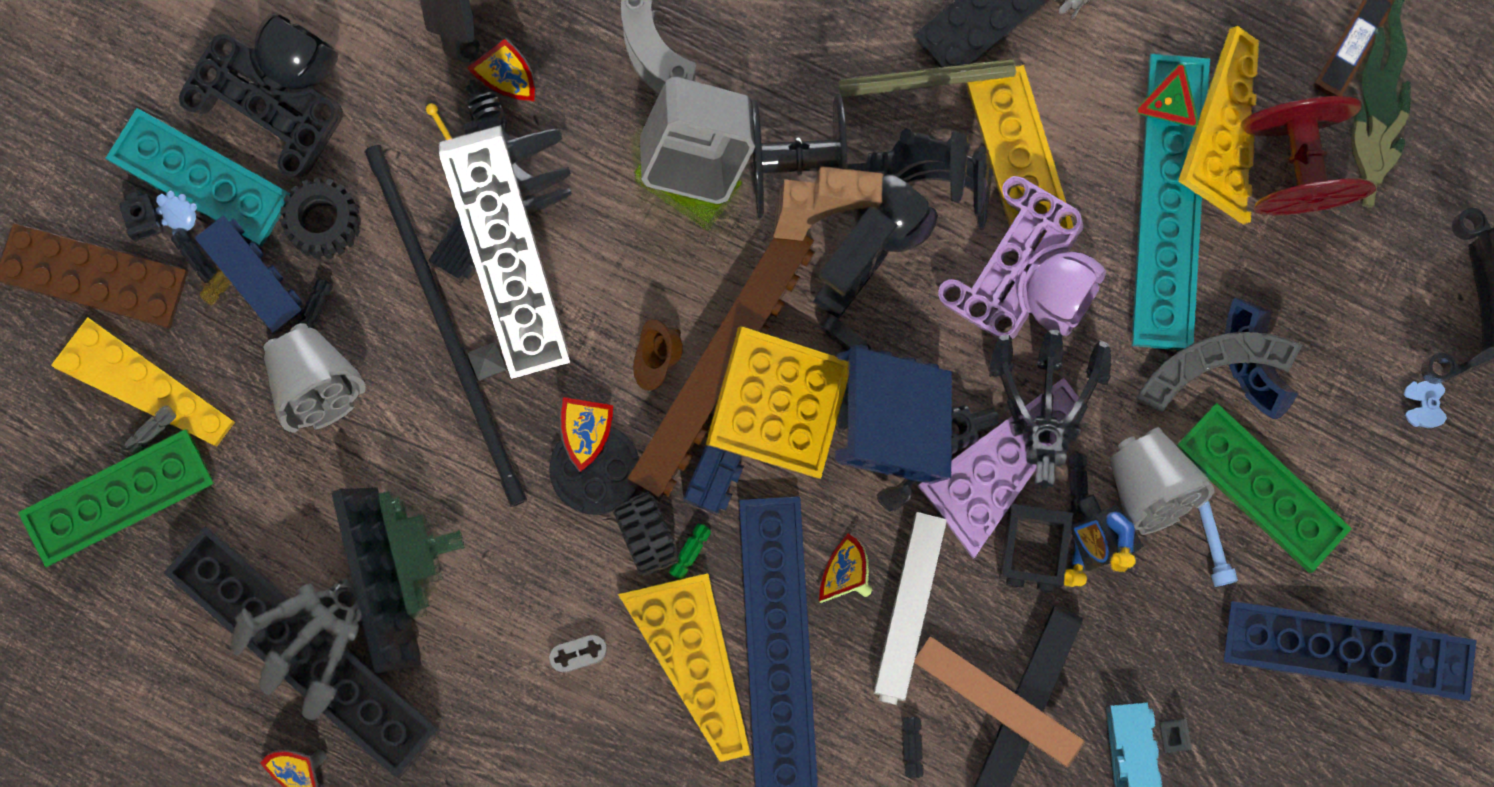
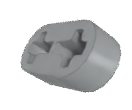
M596 635L566 642L553 648L549 656L550 664L556 671L562 673L593 665L605 658L607 645L602 638ZM594 641L596 645L601 644L602 649L597 651L598 657L593 658L591 654L581 656L579 651L587 649L589 647L588 642ZM564 650L566 654L574 652L577 654V657L568 660L567 667H563L561 663L555 662V658L559 657V651Z

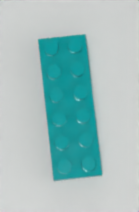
M136 108L106 156L110 163L166 194L168 191L174 192L175 197L184 194L189 204H196V211L214 221H217L223 215L228 221L234 218L245 231L241 236L251 242L253 241L260 247L264 245L281 217V206H286L284 202L285 196H292L291 193Z

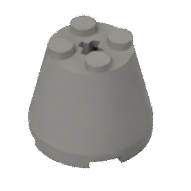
M305 323L295 325L290 332L278 339L269 340L263 347L265 351L264 361L275 413L281 426L289 432L296 433L299 428L312 425L317 430L336 422L355 408L352 402L359 394L365 393V383L359 372L316 329L308 328Z
M1160 427L1150 430L1144 437L1137 440L1135 437L1125 439L1118 445L1120 451L1110 458L1123 513L1134 524L1135 532L1139 530L1141 535L1154 533L1179 522V517L1188 513L1193 505L1195 508L1202 507L1214 494V488L1206 475L1162 432Z

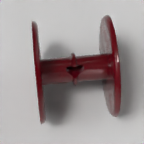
M1329 96L1297 100L1258 111L1241 122V129L1250 135L1289 136L1292 156L1288 158V161L1294 166L1297 186L1286 188L1261 198L1254 206L1256 213L1262 215H1291L1316 212L1359 201L1376 191L1375 184L1364 179L1327 180L1324 163L1327 151L1322 150L1319 129L1341 123L1355 116L1362 107L1359 99L1345 96Z

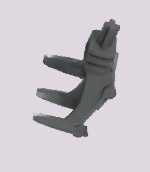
M345 578L331 586L328 590L317 593L312 584L305 585L298 590V596L280 603L279 607L253 618L250 612L243 609L236 618L237 623L231 646L234 655L238 656L258 630L303 614L311 613L310 616L313 617L298 634V638L281 656L271 651L265 658L266 661L261 671L259 686L260 690L266 695L272 694L281 684L283 678L289 672L288 668L290 665L288 662L324 628L326 630H333L332 634H335L336 638L329 653V661L321 683L318 681L313 682L304 700L302 714L304 718L309 720L318 718L328 707L331 700H333L336 690H334V687L329 686L337 662L342 658L348 639L354 640L359 627L357 622L361 619L354 585ZM339 603L347 605L348 608L341 606Z

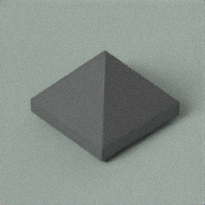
M496 342L467 353L478 381L506 371Z
M1187 719L1160 722L1165 753L1192 750Z

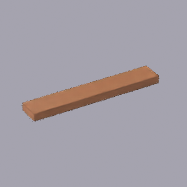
M931 636L914 660L916 665L1067 768L1085 743L1083 739Z

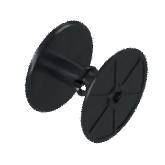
M837 94L833 102V140L801 141L800 137H796L795 142L762 143L759 105L756 99L751 98L755 148L753 150L757 219H760L764 215L763 173L797 172V175L800 176L803 171H819L820 167L848 170L846 129L842 96Z

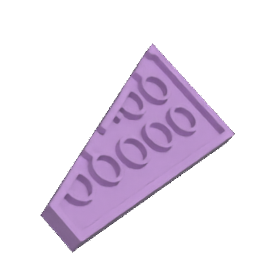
M1065 378L1052 386V394L1054 395L1053 417H1057V420L1060 421L1067 418L1079 398ZM1042 394L1025 406L1032 419L1040 416ZM1012 416L951 461V479L933 484L922 482L918 485L939 515L947 519L946 524L973 559L1036 469V465L1028 464L1026 461L1023 435L1014 437L1011 433L1009 424L1013 422ZM1041 443L1045 446H1051L1050 443Z

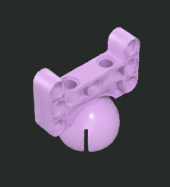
M1019 176L1011 177L1005 181L1002 192L1007 203L1012 208L1018 210L1019 214L972 289L960 281L949 279L940 285L938 296L940 301L949 310L996 338L1009 334L1014 339L1028 318L1029 313H1032L1038 323L1048 331L1059 330L1063 336H1068L1073 327H1076L1093 302L1099 291L1098 283L1101 284L1103 282L1106 270L1092 257L1082 253L1069 252L1083 229V221L1079 211ZM1015 186H1021L1025 189L1024 195L1019 199H1013L1009 196L1010 190ZM1041 201H1047L1051 204L1050 210L1045 214L1035 212L1036 205ZM1067 216L1075 217L1077 223L1072 229H1064L1061 227L1063 218ZM1044 232H1046V234H1045L1044 237L1042 238L1041 242H1040L1039 245L1037 246L1036 250L1033 251L1034 248H1035V246H1036L1037 243L1039 242L1040 238H1041L1042 235L1044 234ZM1009 252H1015L1019 255L1018 262L1012 266H1007L1003 263L1004 256ZM1012 283H1014V285L1012 286L1011 290L1009 291L1008 295L1006 296V298L1004 299V301H1003V303H1002V302H1001L1002 299H1003L1004 296L1006 295V293H1007V291L1009 290V288L1011 287ZM958 288L961 290L960 298L957 301L949 302L946 300V294L949 289ZM975 304H985L987 310L983 316L974 317L971 315L972 307ZM1007 318L1012 321V328L1008 332L1001 333L997 331V324L1000 320Z

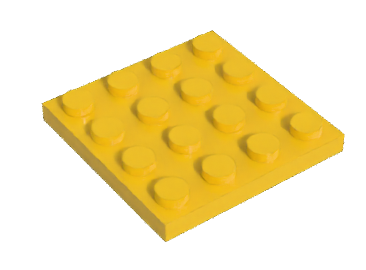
M738 327L706 445L821 479L849 378V362L752 329Z

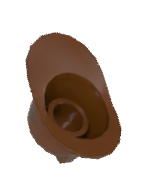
M656 319L647 321L643 326L633 363L635 380L642 389L647 391L655 390L663 383L668 368L677 364L683 353V345L680 338L681 331L677 328L666 327L660 320Z

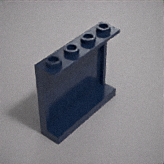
M864 345L850 346V350L837 354V359L849 362L848 447L835 451V463L928 484L951 479L952 372L940 369L937 364L916 363L914 358L893 357L891 352L870 351Z

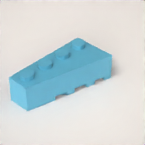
M1148 703L1106 707L1114 787H1162L1161 775L1157 765L1158 746L1156 740H1153L1152 728L1155 727L1153 710L1148 708Z

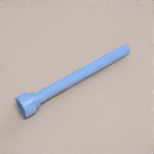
M1208 500L1198 509L1215 565L1212 568L1214 574L1211 575L1214 587H1219L1237 582L1238 578L1235 569H1231V565L1226 562Z

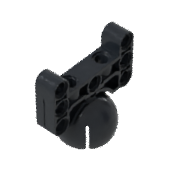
M272 12L259 25L255 35L254 48L239 38L227 34L214 36L180 91L179 103L186 111L205 114L214 107L218 98L287 142L277 160L279 171L286 176L304 177L312 170L343 117L341 105L314 87L325 80L333 71L339 52L326 41L299 24L290 25L288 18L279 13ZM230 41L232 50L229 55L225 56L223 47L226 42ZM212 67H215L217 75L216 78L210 82L208 79V71ZM241 73L254 83L248 82L247 80L240 77L238 74ZM197 92H199L201 95V102L197 107H195L192 103L193 96ZM263 98L266 102V108L259 114L256 105ZM287 105H290L297 111L301 112L303 115L297 114L296 112L288 108ZM329 105L331 115L328 119L323 120L321 110L324 106ZM312 130L315 133V141L312 145L308 146L305 137ZM294 156H297L300 160L299 168L296 171H293L290 167V161Z
M884 171L875 172L882 173L880 206L854 209L856 226L818 276L826 284L817 294L813 303L838 319L879 268L889 252H904L914 249L932 234L937 225L938 214L934 208L929 207L927 199L903 180L891 174L887 175Z

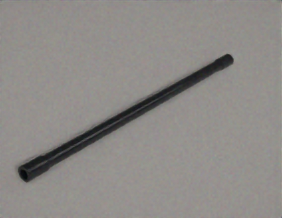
M381 145L371 146L364 153L373 175L378 180L500 476L501 485L510 507L520 505L527 501V497L518 476L512 468L395 185L388 161Z

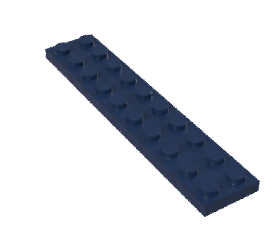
M800 497L739 500L755 787H818Z

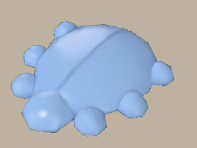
M168 191L167 196L164 194L157 196L156 202L160 207L156 208V213L163 215L161 224L163 226L169 225V227L173 228V235L179 230L187 232L193 228L196 221V204H189L184 194L175 197L172 191Z

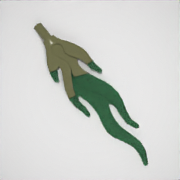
M1395 0L1389 12L1390 52L1384 69L1381 72L1380 65L1384 55L1386 37L1384 29L1378 27L1375 29L1376 42L1363 72L1362 86L1369 117V133L1367 135V115L1363 104L1360 111L1355 115L1352 130V150L1360 170L1361 179L1374 183L1376 191L1377 185L1382 184L1383 178L1396 164L1405 146L1404 138L1398 139L1392 147L1391 144L1405 125L1410 114V81H1406L1401 85L1399 107L1397 101L1398 79L1408 53L1400 19L1401 8L1405 0ZM1376 191L1363 199L1362 206L1374 207Z

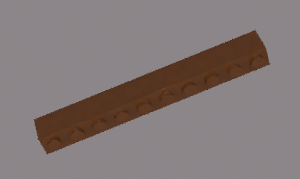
M806 235L803 241L782 238L772 239L629 475L628 483L644 493L649 492L659 502L663 495L666 497L670 496L677 484V481L674 480L675 475L679 469L685 471L693 455L689 454L695 443L700 445L708 433V429L705 426L710 417L713 418L738 327H745L764 334L768 333L770 327L766 324L772 315L774 317L779 315L785 304L781 299L787 290L790 292L794 290L800 279V276L797 275L802 265L807 267L815 254V251L812 250L813 239Z

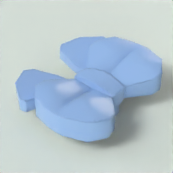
M1414 381L1406 387L1404 392L1406 398L1421 401V407L1405 413L1407 421L1414 427L1435 428L1446 421V414L1439 408V399L1445 393V388L1441 383L1432 384L1423 381L1417 384Z

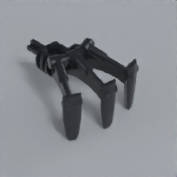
M470 80V84L465 86V90L470 98L467 105L472 122H468L463 126L465 135L498 126L501 127L527 216L572 195L569 188L538 197L532 196V194L571 175L569 167L531 176L515 163L557 144L562 139L560 129H550L516 139L506 134L507 122L505 114L495 92H486L481 81Z
M906 128L901 132L900 140L891 151L868 153L867 163L847 164L848 170L872 173L884 171L887 175H894L907 184L925 180L950 182L951 201L955 203H960L965 187L974 193V211L977 216L978 229L984 230L991 179L993 176L991 159L989 158V150L985 146L980 145L979 151H976L972 156L968 155L970 144L966 134L951 131V138L944 142L937 140L933 136Z
M1049 330L1045 334L1040 347L1037 368L1046 370L1044 394L1041 397L1040 416H1036L1033 419L1018 393L1011 374L1013 368L1012 338L1009 334L1000 336L995 343L989 364L990 367H988L989 377L1001 376L1008 397L1007 404L1013 418V422L1009 424L1011 433L1014 437L1023 435L1026 461L1028 464L1036 465V485L1041 486V489H1047L1048 486L1054 487L1055 466L1064 465L1071 439L1074 441L1078 440L1082 432V427L1079 424L1088 408L1087 403L1097 383L1108 385L1111 378V349L1103 341L1096 343L1091 353L1085 372L1087 373V378H1089L1085 388L1067 418L1061 421L1057 420V417H1053L1054 395L1052 394L1053 370H1060L1062 367L1063 339L1060 331ZM1041 443H1050L1051 446H1045Z
M967 405L952 407V422L959 428L958 435L952 432V454L957 449L965 448L968 444L975 443L978 439V430L999 424L997 419L999 415L994 411L993 407L972 414ZM905 478L897 486L883 488L877 494L878 502L885 510L895 512L910 499L912 490L909 486L916 481Z

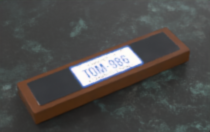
M1362 0L1313 84L1315 88L1329 96L1343 95L1397 0Z

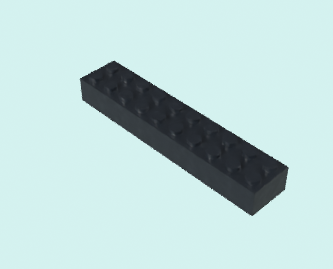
M206 526L164 572L170 580L232 634L237 623L236 618L243 609H246L255 618L279 607L280 603L291 599L221 536ZM303 614L260 629L250 638L246 647L263 662L266 661L265 658L271 651L281 656L298 638V634L313 617L310 614ZM325 628L288 662L290 665L288 668L289 672L283 678L304 698L313 682L318 681L321 683L329 661V653L336 638ZM345 647L342 658L337 662L329 686L334 687V690H336L335 696L322 713L395 778H401L442 730L350 649Z

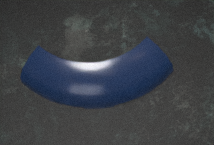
M1234 298L1229 310L1225 334L1236 332L1267 334L1273 312L1251 302ZM1257 363L1229 364L1233 377L1237 379L1245 392L1246 398L1272 419L1282 417L1299 394V392L1292 389L1280 378L1272 366Z

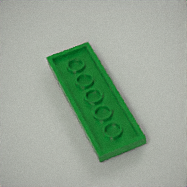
M1218 403L1176 445L1219 490L1309 574L1315 571L1352 530L1346 522Z
M185 429L18 512L44 566L49 567L215 483L188 429Z

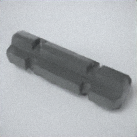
M167 405L161 407L154 417H151L135 432L134 436H131L125 442V447L133 455L142 451L148 443L166 428L167 424H170L176 418L175 412Z

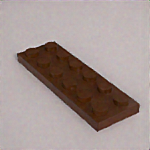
M15 223L12 225L0 261V283L171 329L188 272L184 269Z

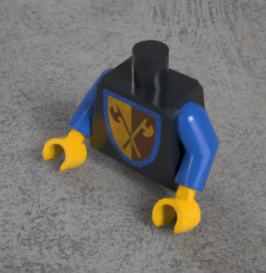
M1094 494L1079 500L1077 503L1084 518L1073 523L1071 527L1075 539V550L1071 563L1074 569H1067L1064 578V585L1069 587L1083 586L1086 583L1087 576L1082 572L1084 568L1086 571L1111 563L1112 570L1125 572L1127 568H1131L1135 564L1136 560L1132 554L1144 547L1135 532L1134 524L1125 517L1119 506L1113 505L1101 510Z

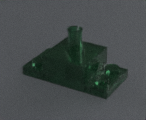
M391 491L379 493L378 498L407 614L415 619L427 616L425 608L430 607V602L426 589L420 586L444 580L438 559L439 555L465 549L464 541L460 540L463 539L461 530L434 537L429 521L422 514L408 518L405 503L403 500H400V497H396Z

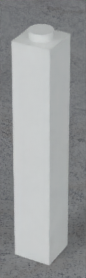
M919 512L914 516L873 694L880 695L878 701L897 705L898 700L904 701L906 698L947 519Z

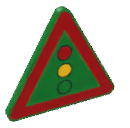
M1178 64L1138 106L1137 113L1194 128L1197 127L1199 122L1186 66Z

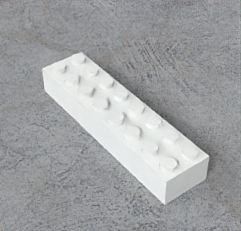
M498 126L440 142V156L511 379L570 363L568 347L501 127Z

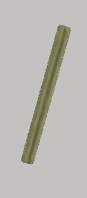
M1013 59L841 79L839 81V91L842 97L1008 78L1016 76V65Z

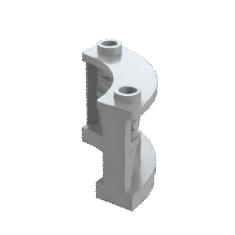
M621 0V17L626 49L630 62L642 82H645L657 96H659L665 81L672 77L697 82L695 76L696 63L673 52L659 36L653 23L655 11L651 10L652 0Z

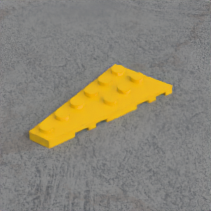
M1236 26L1229 29L1198 121L1199 124L1195 129L1178 182L1241 224L1251 222V212L1247 211L1248 197L1252 196V185L1248 184L1249 168L1253 166L1254 135L1245 133L1241 129L1240 124L1246 117L1252 114V106L1256 105V94H1253L1252 91L1253 77L1257 76L1259 41Z
M708 573L618 594L719 761L722 762L750 755Z

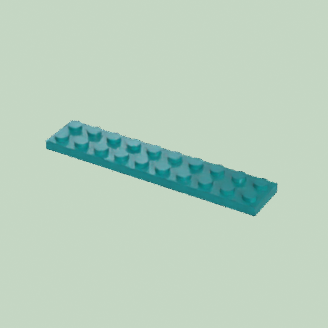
M1151 54L1148 65L1147 97L1178 64H1183L1186 66L1199 121L1208 94L1210 59ZM1145 116L1131 346L1183 350L1194 344L1202 197L1178 182L1196 127Z

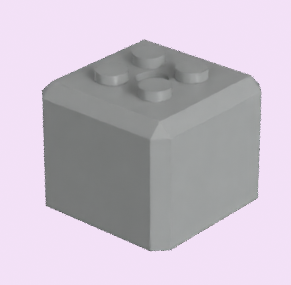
M679 77L667 79L640 134L641 179L646 187L714 204L728 201L755 148L752 103L749 97Z

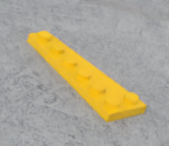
M88 317L51 365L55 369L152 416H155V413L161 407L167 405L176 414V418L170 423L171 425L181 430L188 429L191 435L216 447L235 423Z

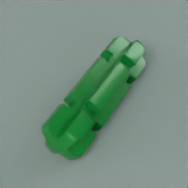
M701 523L695 526L692 531V538H688L680 551L678 563L673 564L669 570V574L678 580L685 578L688 573V566H692L703 548V541L706 542L711 534V530Z

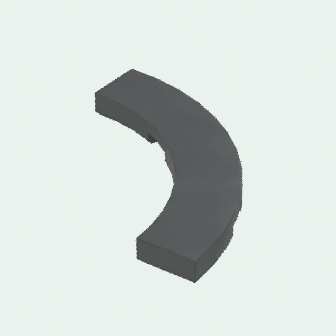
M1257 332L1227 333L1206 338L1184 348L1167 360L1144 384L1136 399L1164 412L1171 400L1186 384L1209 370L1228 364L1257 363L1289 372L1302 344L1284 337Z

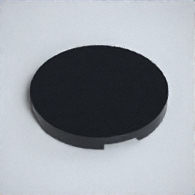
M610 427L609 436L601 452L591 464L579 472L569 459L561 438L555 446L550 460V479L554 491L564 504L579 513L587 515L611 513L615 505L629 500L637 489L628 483V477L639 461L638 452L624 433L614 427Z

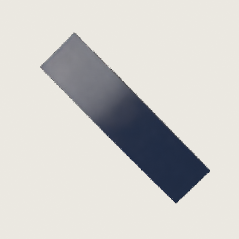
M1231 601L1223 662L1468 702L1471 697L1477 640L1418 630V628Z

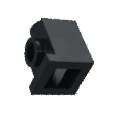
M133 192L124 197V202L119 203L127 234L135 242L164 232L159 216L156 213L153 199L148 194L142 195V192ZM142 209L140 216H133V212Z

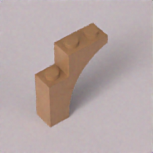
M820 167L815 183L784 180L775 208L773 238L803 241L810 227L821 219L848 210L870 208L871 206L879 207L882 196V173Z

